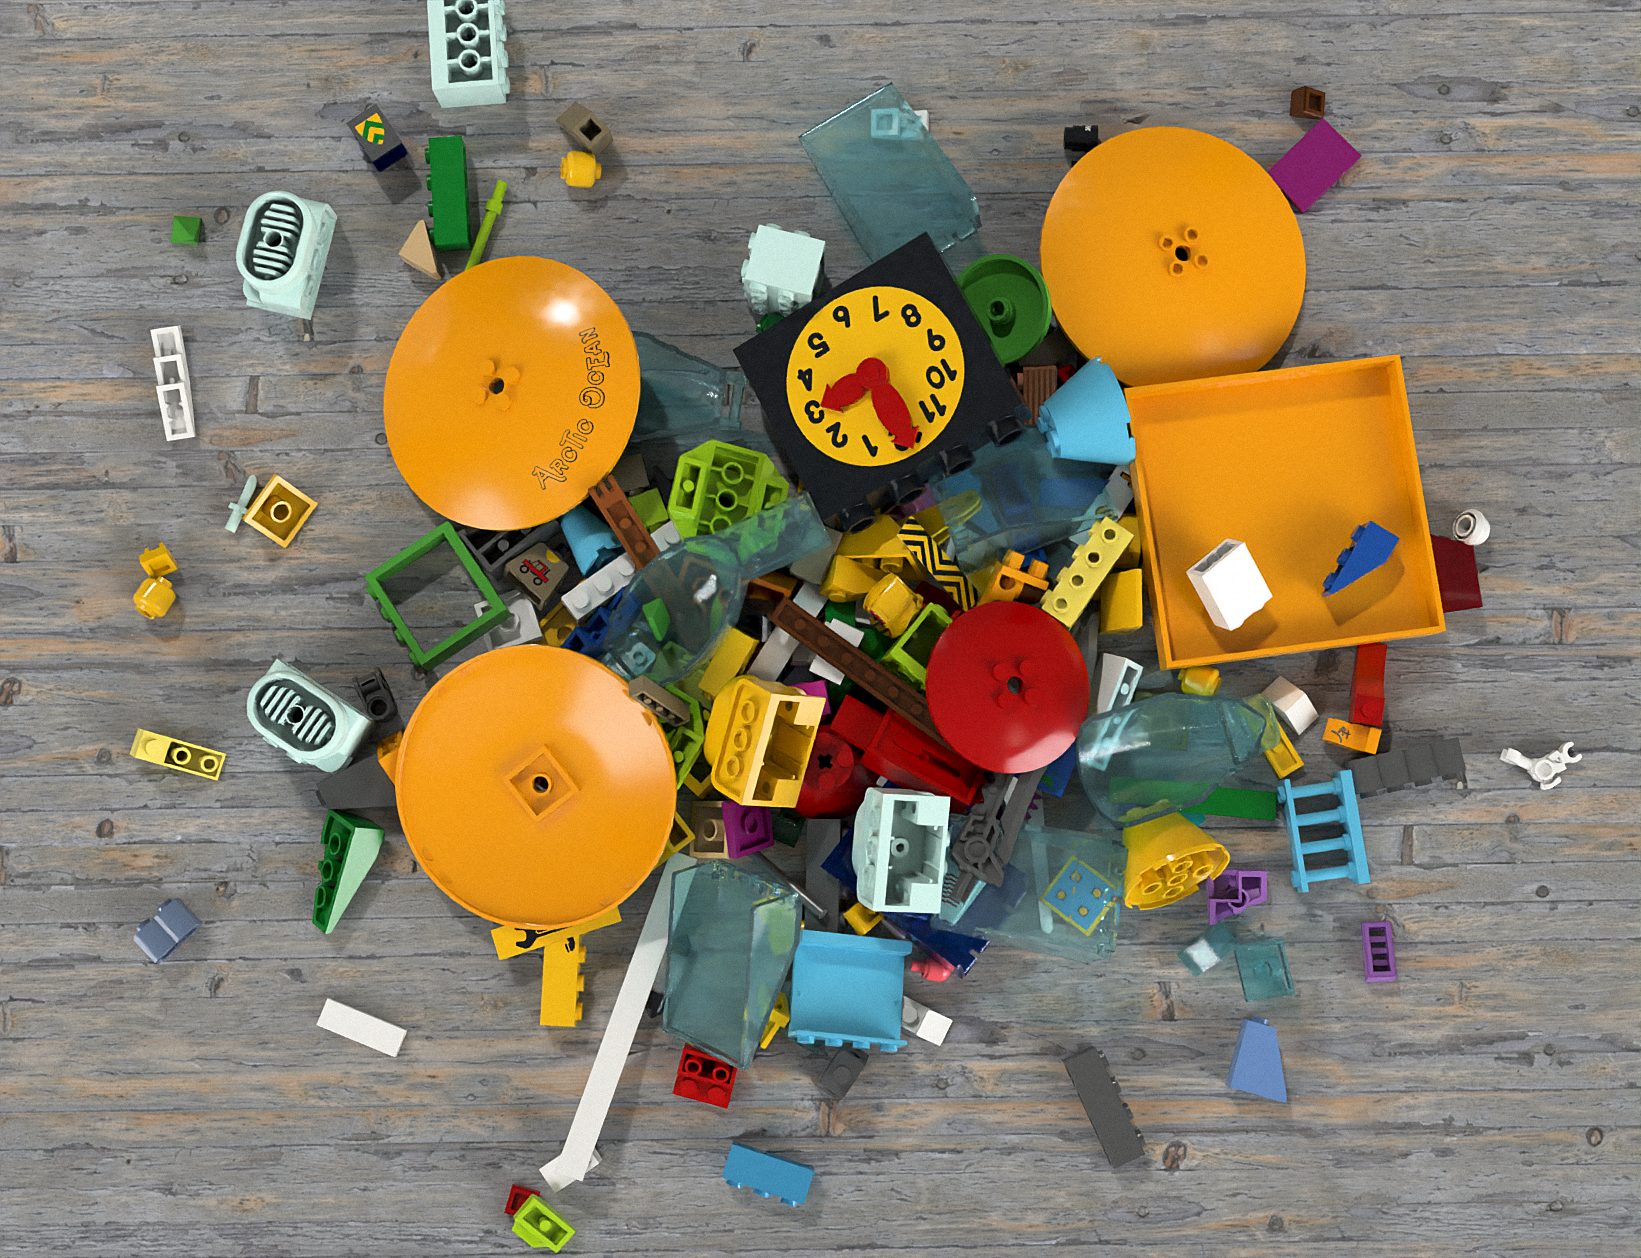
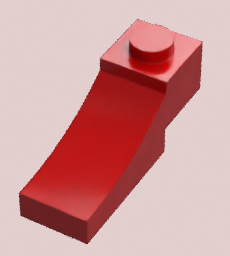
M1368 643L1357 645L1349 695L1352 698L1348 723L1371 727L1381 726L1385 702L1384 672L1387 652L1386 644Z

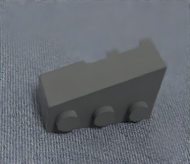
M553 519L535 527L520 530L491 531L471 528L460 530L457 533L488 572L499 581L503 578L505 565L540 542L547 543L563 529Z

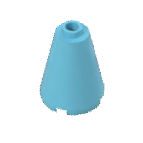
M579 504L567 513L559 516L560 525L581 574L586 579L626 552L613 529L583 505Z

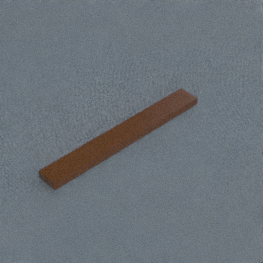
M784 596L768 620L949 751L956 754L944 741L933 723L925 696L791 599Z

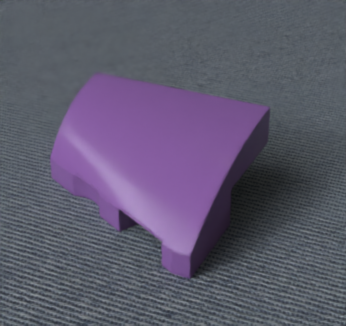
M1225 868L1214 880H1211L1210 876L1207 878L1209 925H1215L1218 921L1232 914L1236 915L1251 905H1257L1267 900V871L1264 869Z

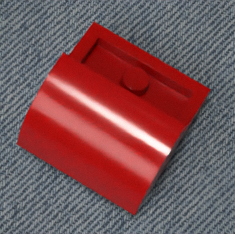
M685 1043L672 1094L727 1109L741 1058Z

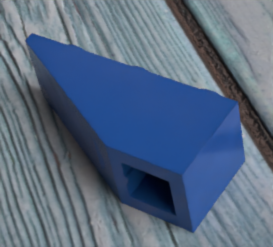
M1369 521L1362 526L1359 524L1350 536V539L1353 540L1348 549L1344 548L1336 560V563L1339 564L1334 573L1330 572L1324 580L1322 586L1325 589L1321 596L1325 598L1336 593L1384 564L1400 538L1373 521Z

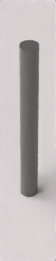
M760 851L747 855L821 919L826 915L827 909Z

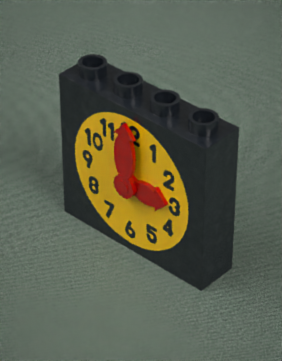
M927 232L912 239L733 349L821 520L836 531L844 529L848 535L859 533L873 525L877 520L874 511L893 500L896 506H903L921 497L926 492L923 482L943 471L946 477H952L966 471L976 462L973 452L993 441L995 447L1000 448L1015 442L1026 432L1023 423L1034 417L940 248Z

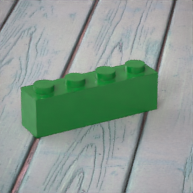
M462 136L428 138L429 148H425L426 164H430L431 174L426 175L428 191H432V201H428L429 216L433 217L434 227H430L429 230L431 244H435L439 252L472 250L466 144Z

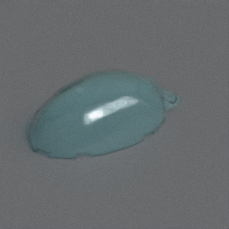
M713 534L688 537L684 539L683 543L674 548L669 547L652 559L632 578L623 591V598L617 605L616 610H612L608 621L611 625L607 637L604 638L603 649L608 654L601 660V663L620 674L628 682L629 680L616 666V663L622 667L631 680L644 675L660 687L666 688L688 679L711 660L739 620L749 583L742 554L735 544ZM658 598L663 600L670 616V624L661 641L656 640L642 610L643 605Z

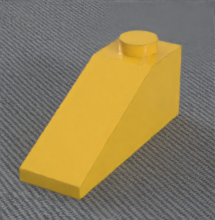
M837 554L833 557L822 585H820L819 594L829 597L834 602L844 603L865 600L868 592L888 573ZM901 579L909 587L910 582Z

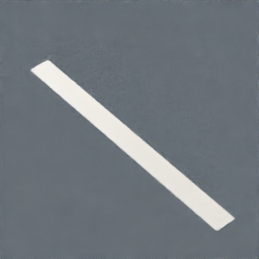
M676 852L667 860L555 1170L557 1173L583 1181L698 860L696 858Z

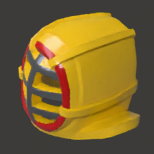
M891 572L868 592L863 608L867 612L870 623L878 632L890 638H896L902 635L919 615L923 607V597L920 594H915L897 575Z

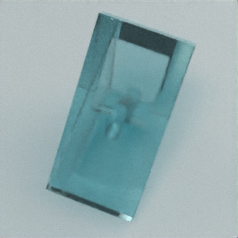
M1220 920L1179 952L1177 957L1192 975L1197 977L1220 962L1236 945L1238 940Z

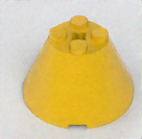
M1168 802L1159 803L1153 809L1144 813L1142 810L1135 811L1127 817L1129 823H1127L1122 831L1123 900L1128 908L1131 909L1133 908L1132 905H1138L1140 910L1154 909L1179 901L1200 890L1198 884L1209 876L1211 880L1217 878L1227 867L1230 861V854L1225 846L1170 807Z

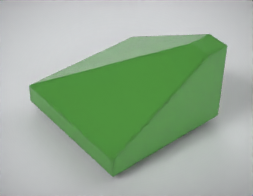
M174 216L171 243L199 246L202 219Z

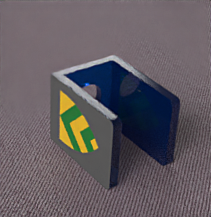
M377 104L346 123L379 172L384 171L408 155V151L402 144V141Z

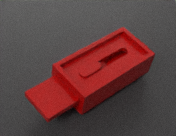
M849 695L845 696L828 731L864 750L858 762L859 764L904 789L929 792L935 796H949V813L957 818L962 815L970 804H979L983 801L981 787L987 783V780L983 777L986 770L967 762L957 753H952L890 707L882 714Z

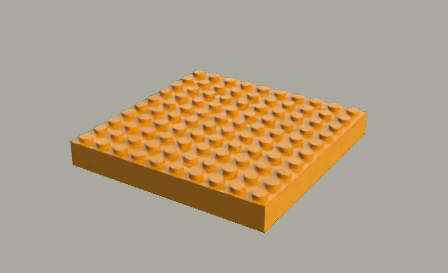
M1400 354L1123 389L1122 393L1131 418V422L1126 423L1129 437H1135V460L1129 465L1160 671L1429 636L1446 631ZM1369 521H1373L1400 538L1384 564L1336 593L1325 598L1321 596L1325 589L1322 586L1324 580L1330 572L1334 573L1339 565L1336 563V560L1344 548L1348 549L1353 542L1350 536L1359 524L1362 526ZM1227 538L1245 543L1273 596L1264 603L1260 610L1253 612L1244 620L1241 626L1232 631L1216 626L1213 623L1186 571Z

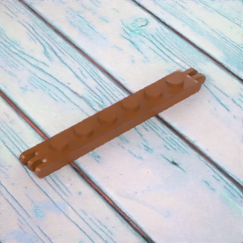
M613 474L607 477L612 488L608 489L603 480L598 482V486L603 492L599 495L593 486L588 488L590 495L656 599L661 598L663 600L671 623L690 653L694 654L697 652L701 660H705L708 657L703 648L707 647L710 653L714 655L716 648L712 643L716 641L715 636Z

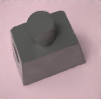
M851 1043L842 1044L815 1084L837 1101L842 1100L865 1067L869 1057L860 1049L852 1048L853 1044Z

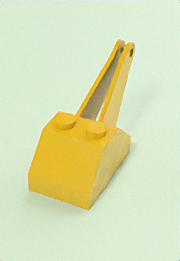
M969 490L912 516L939 546L968 520L980 512L983 502L976 491ZM875 513L877 520L869 528L853 535H848L846 531L842 532L843 536L835 555L839 554L888 574L892 572L906 581L927 580L928 569L897 536L910 516L894 521L889 515Z

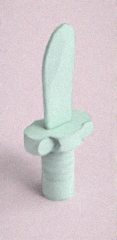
M255 475L249 477L238 503L230 502L229 508L233 509V512L225 529L233 533L236 532L241 518L248 511L246 506L257 485Z

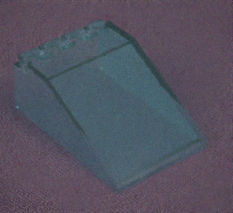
M892 82L798 136L804 150L872 264L924 232L929 234L943 254L957 246L954 240L955 237L962 243L977 234V229L982 227L975 194Z
M1038 428L1026 429L1025 434L1021 438L1007 446L997 448L992 441L973 452L976 462L966 471L952 477H946L944 472L941 471L923 483L929 484L935 501L940 503L938 508L945 525L951 526L948 532L955 548H958L955 549L958 568L966 576L995 565L996 560L1002 562L1009 549L1025 554L1089 530L1096 521L1101 523L1105 517L1112 521L1118 519L1117 511L1095 463L1058 457L1051 458L1046 447V442H1048L1046 434H1041Z
M949 813L947 830L950 833V843L945 851L947 873L943 876L940 913H932L930 927L1082 963L1111 959V953H1114L1116 949L1118 932L1110 930V926H1119L1121 903L1113 900L1123 896L1125 875L1117 873V870H1126L1128 858L1126 845H1122L1121 841L1086 832L1022 823L1008 864L1001 868L1004 872L1002 887L997 888L994 884L989 885L977 880L966 903L963 904L954 901L950 897L961 872L958 870L959 867L951 860L949 852L968 815ZM997 820L1000 833L993 851L995 857L1004 836L1000 820Z
M710 860L675 871L671 876L662 1031L745 1071L750 1067L800 943L803 902L798 901L799 893L796 890L779 885L774 881L758 876L743 868H738L726 861L720 860L716 865L717 861Z

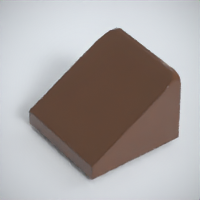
M1307 86L1293 90L1291 93L1290 116L1316 120L1324 118L1325 92Z

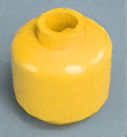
M570 151L561 160V179H565L566 184L570 187L590 188L594 185L595 179H600L601 163H596L595 155L590 152Z
M160 576L157 579H144L133 596V601L136 604L135 609L149 619L165 616L176 599V594L171 589L172 583Z
M1211 665L1182 668L1178 675V680H1181L1182 692L1202 701L1209 697L1214 698L1222 682V678L1219 677V670Z

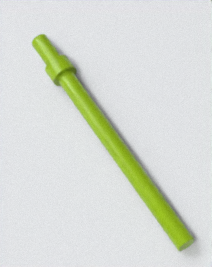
M502 180L497 181L491 199L487 200L484 208L486 213L465 270L479 265L495 218L501 213L503 207L501 202L508 183Z

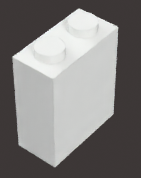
M1230 538L1225 539L1186 571L1213 623L1216 626L1231 631L1241 626L1248 616L1260 610L1264 603L1273 597L1245 543Z

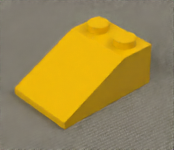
M1142 569L1109 574L1095 593L1093 600H1097L1098 611L1093 613L1098 616V635H1132L1142 627Z

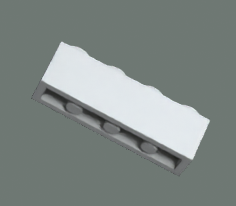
M1101 653L1090 687L1086 718L1078 736L1074 740L1075 743L1083 746L1076 764L1104 772L1143 670L1142 666L1124 657Z

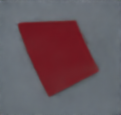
M1430 534L1443 613L1483 607L1474 545L1454 541L1445 536Z

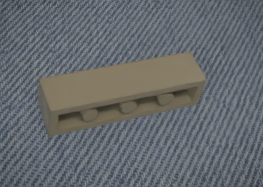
M642 675L629 681V697L648 710H651L654 714L674 727L690 721L689 705L646 676Z

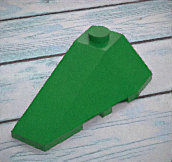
M328 809L321 834L320 844H325L324 861L318 862V870H321L322 881L315 891L312 923L325 934H331L377 858L380 846L384 840L385 831L370 819L338 809Z

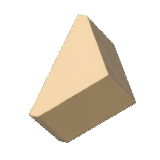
M424 220L418 221L400 250L399 256L405 263L433 279H442L434 247L430 241L429 227Z

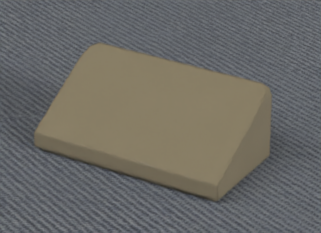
M811 521L792 563L790 573L799 579L822 585L843 533Z

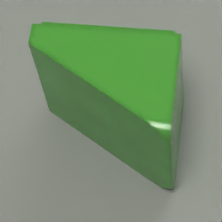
M658 598L643 605L642 610L656 640L661 641L670 624V616L663 600Z

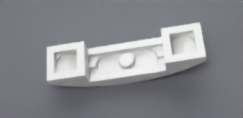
M806 581L793 602L816 618L829 597L819 594L820 586ZM776 626L747 674L765 681H776L800 642Z

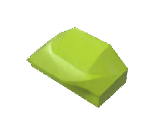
M531 1194L513 1216L515 1222L512 1231L533 1248L549 1247L557 1253L576 1232L573 1225L560 1212L535 1194Z

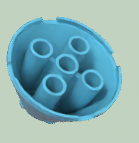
M1100 356L1090 359L1039 407L1040 417L1036 418L1037 426L1041 434H1046L1048 440L1046 447L1051 458L1058 457L1122 466L1130 465L1135 460V437H1129L1126 423L1131 422L1124 395L1108 363L1101 364L1099 362L1102 360Z

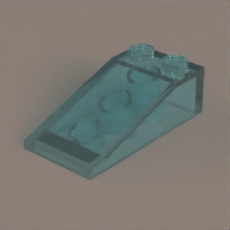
M806 490L785 498L702 539L726 591L807 557L832 544L814 503Z

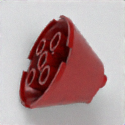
M833 710L832 713L827 714L826 720L819 722L796 807H789L797 814L809 819H841L855 813L865 799L866 790L869 787L876 788V783L880 778L879 774L858 763L864 750L828 731L838 710ZM821 757L831 758L830 763L833 766L830 769L828 767L820 769L818 767L820 765L819 759Z

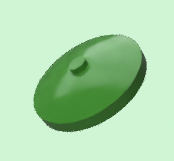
M1009 254L984 256L967 266L957 277V280L1005 366L1017 363L1028 357L1043 341L1052 318L1050 292L1041 272L1028 261Z

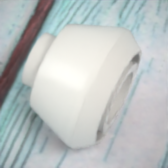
M1476 509L1464 511L1456 518L1453 524L1455 541L1468 545L1482 544L1490 533L1489 522Z

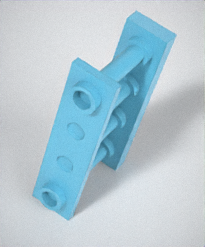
M1351 770L1334 772L1335 778H1332L1331 782L1291 787L1290 779L1280 780L1279 786L1276 787L1277 800L1283 804L1294 869L1290 871L1292 886L1297 887V892H1309V882L1342 877L1352 879L1353 884L1371 882ZM1327 793L1338 795L1339 806L1335 810L1296 815L1293 798ZM1331 821L1343 823L1344 834L1340 838L1306 843L1300 842L1298 826ZM1343 849L1348 852L1349 862H1346L1345 866L1305 871L1303 854Z

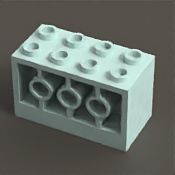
M427 0L432 90L441 108L506 103V94L510 93L509 77H506L505 67H509L508 53L504 50L503 41H507L506 26L502 20V15H505L504 0Z

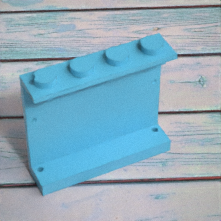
M801 930L795 933L788 1037L797 1038V1042L803 1044H814V1040H824L826 1046L841 1047L842 1042L853 1043L852 1048L870 1049V1045L880 1046V1051L897 1052V1048L906 1046L907 1041L900 1040L904 958L912 953V942L812 930Z

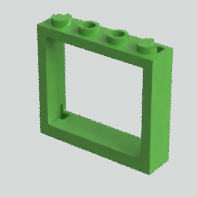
M446 521L364 576L369 583L366 590L374 601L379 599L383 605L380 609L382 615L388 623L393 621L397 627V630L394 631L396 637L402 645L407 643L412 650L408 654L416 667L421 665L428 672L513 616L463 539L457 533L455 527L449 521ZM448 540L492 609L425 653L381 584Z

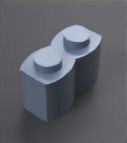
M181 899L166 900L158 907L157 911L159 913L153 920L146 919L136 928L138 933L133 937L134 941L155 963H162L203 924Z

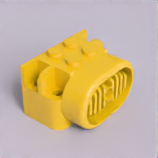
M740 675L728 681L720 689L714 700L703 744L705 759L712 767L711 782L713 786L740 805L795 808L826 698L809 696L800 688L786 686L780 682L765 681L753 675Z

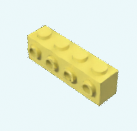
M1105 517L1101 523L1099 521L1094 523L1087 534L1091 537L1085 546L1080 544L1072 555L1075 561L1070 568L1063 567L1055 579L1059 582L1053 591L1048 589L1039 602L1043 605L1041 610L1055 618L1068 632L1133 540L1134 535L1108 517Z

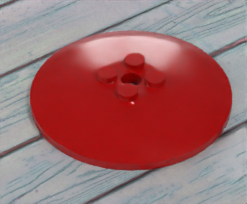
M995 601L985 603L955 618L944 629L934 644L929 656L925 676L928 709L939 734L961 758L990 772L1002 774L1024 773L1039 769L1053 762L1074 742L1083 726L1088 711L1090 697L1089 677L1083 655L1077 643L1055 618L1034 606L1020 602ZM1010 678L1016 679L1019 683V690L1016 694L1010 692L1007 687V682Z

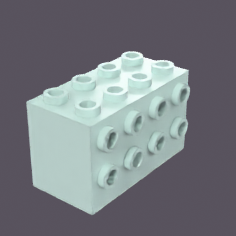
M776 224L759 225L757 233H751L748 245L750 259L744 260L741 270V276H743L742 283L744 284L743 290L745 291L744 298L748 300V307L752 308V311L757 314L765 315L768 312H778L787 317L819 297L826 272L825 241L811 238L810 234L795 230L794 233L783 231V228Z

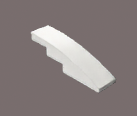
M178 325L152 329L150 331L156 356L153 360L159 385L156 386L167 441L195 437L191 387L181 327Z

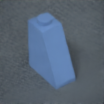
M1252 1015L1251 1020L1243 1018L1225 1085L1286 1103L1287 1093L1276 1028L1268 1026V1019Z

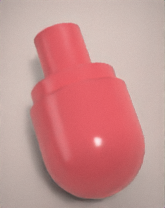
M929 957L925 958L924 962L913 959L911 961L910 971L920 972L921 977L926 980L942 982L950 975V967L942 959Z

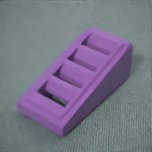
M1362 922L1365 982L1394 981L1397 978L1391 922ZM1382 931H1384V936H1380V937H1370V936H1369V932H1382ZM1385 943V948H1371L1370 944ZM1386 955V960H1372V956ZM1373 967H1386L1387 971L1374 972Z

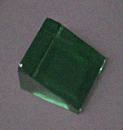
M781 807L772 827L774 840L794 848L807 818L790 808Z

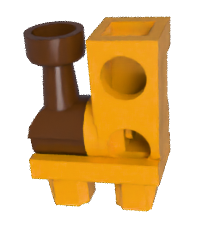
M1009 549L1002 562L996 560L994 570L990 575L980 602L977 601L975 607L995 601H1013V599L1028 605L1040 602L1044 590L1046 591L1049 582L1045 580L1049 565L1033 558L1026 572L1020 569L1025 556Z

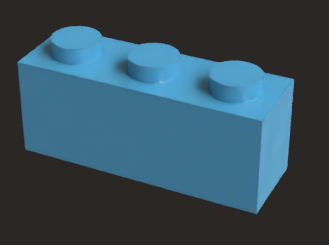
M733 1141L722 1178L727 1179L726 1184L742 1189L743 1185L754 1188L753 1193L769 1198L770 1194L781 1197L782 1203L797 1207L798 1203L804 1205L815 1167Z

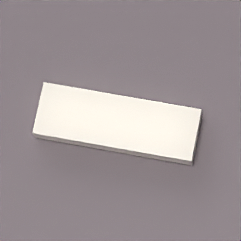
M327 998L317 1025L393 1057L397 1056L407 1032L405 1028L331 998Z

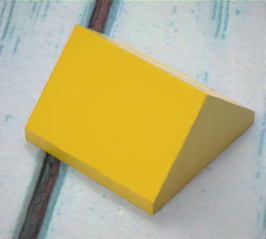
M274 474L242 519L286 549L318 503Z

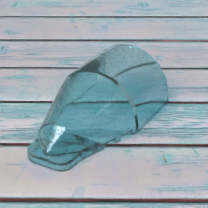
M1166 692L1093 715L1082 722L1076 737L1075 758L1079 778L1086 795L1100 816L1113 826L1128 828L1203 803L1214 790L1222 787L1228 778L1242 770L1261 752L1276 747L1280 742L1281 734L1269 698L1263 694H1254L1247 697Z

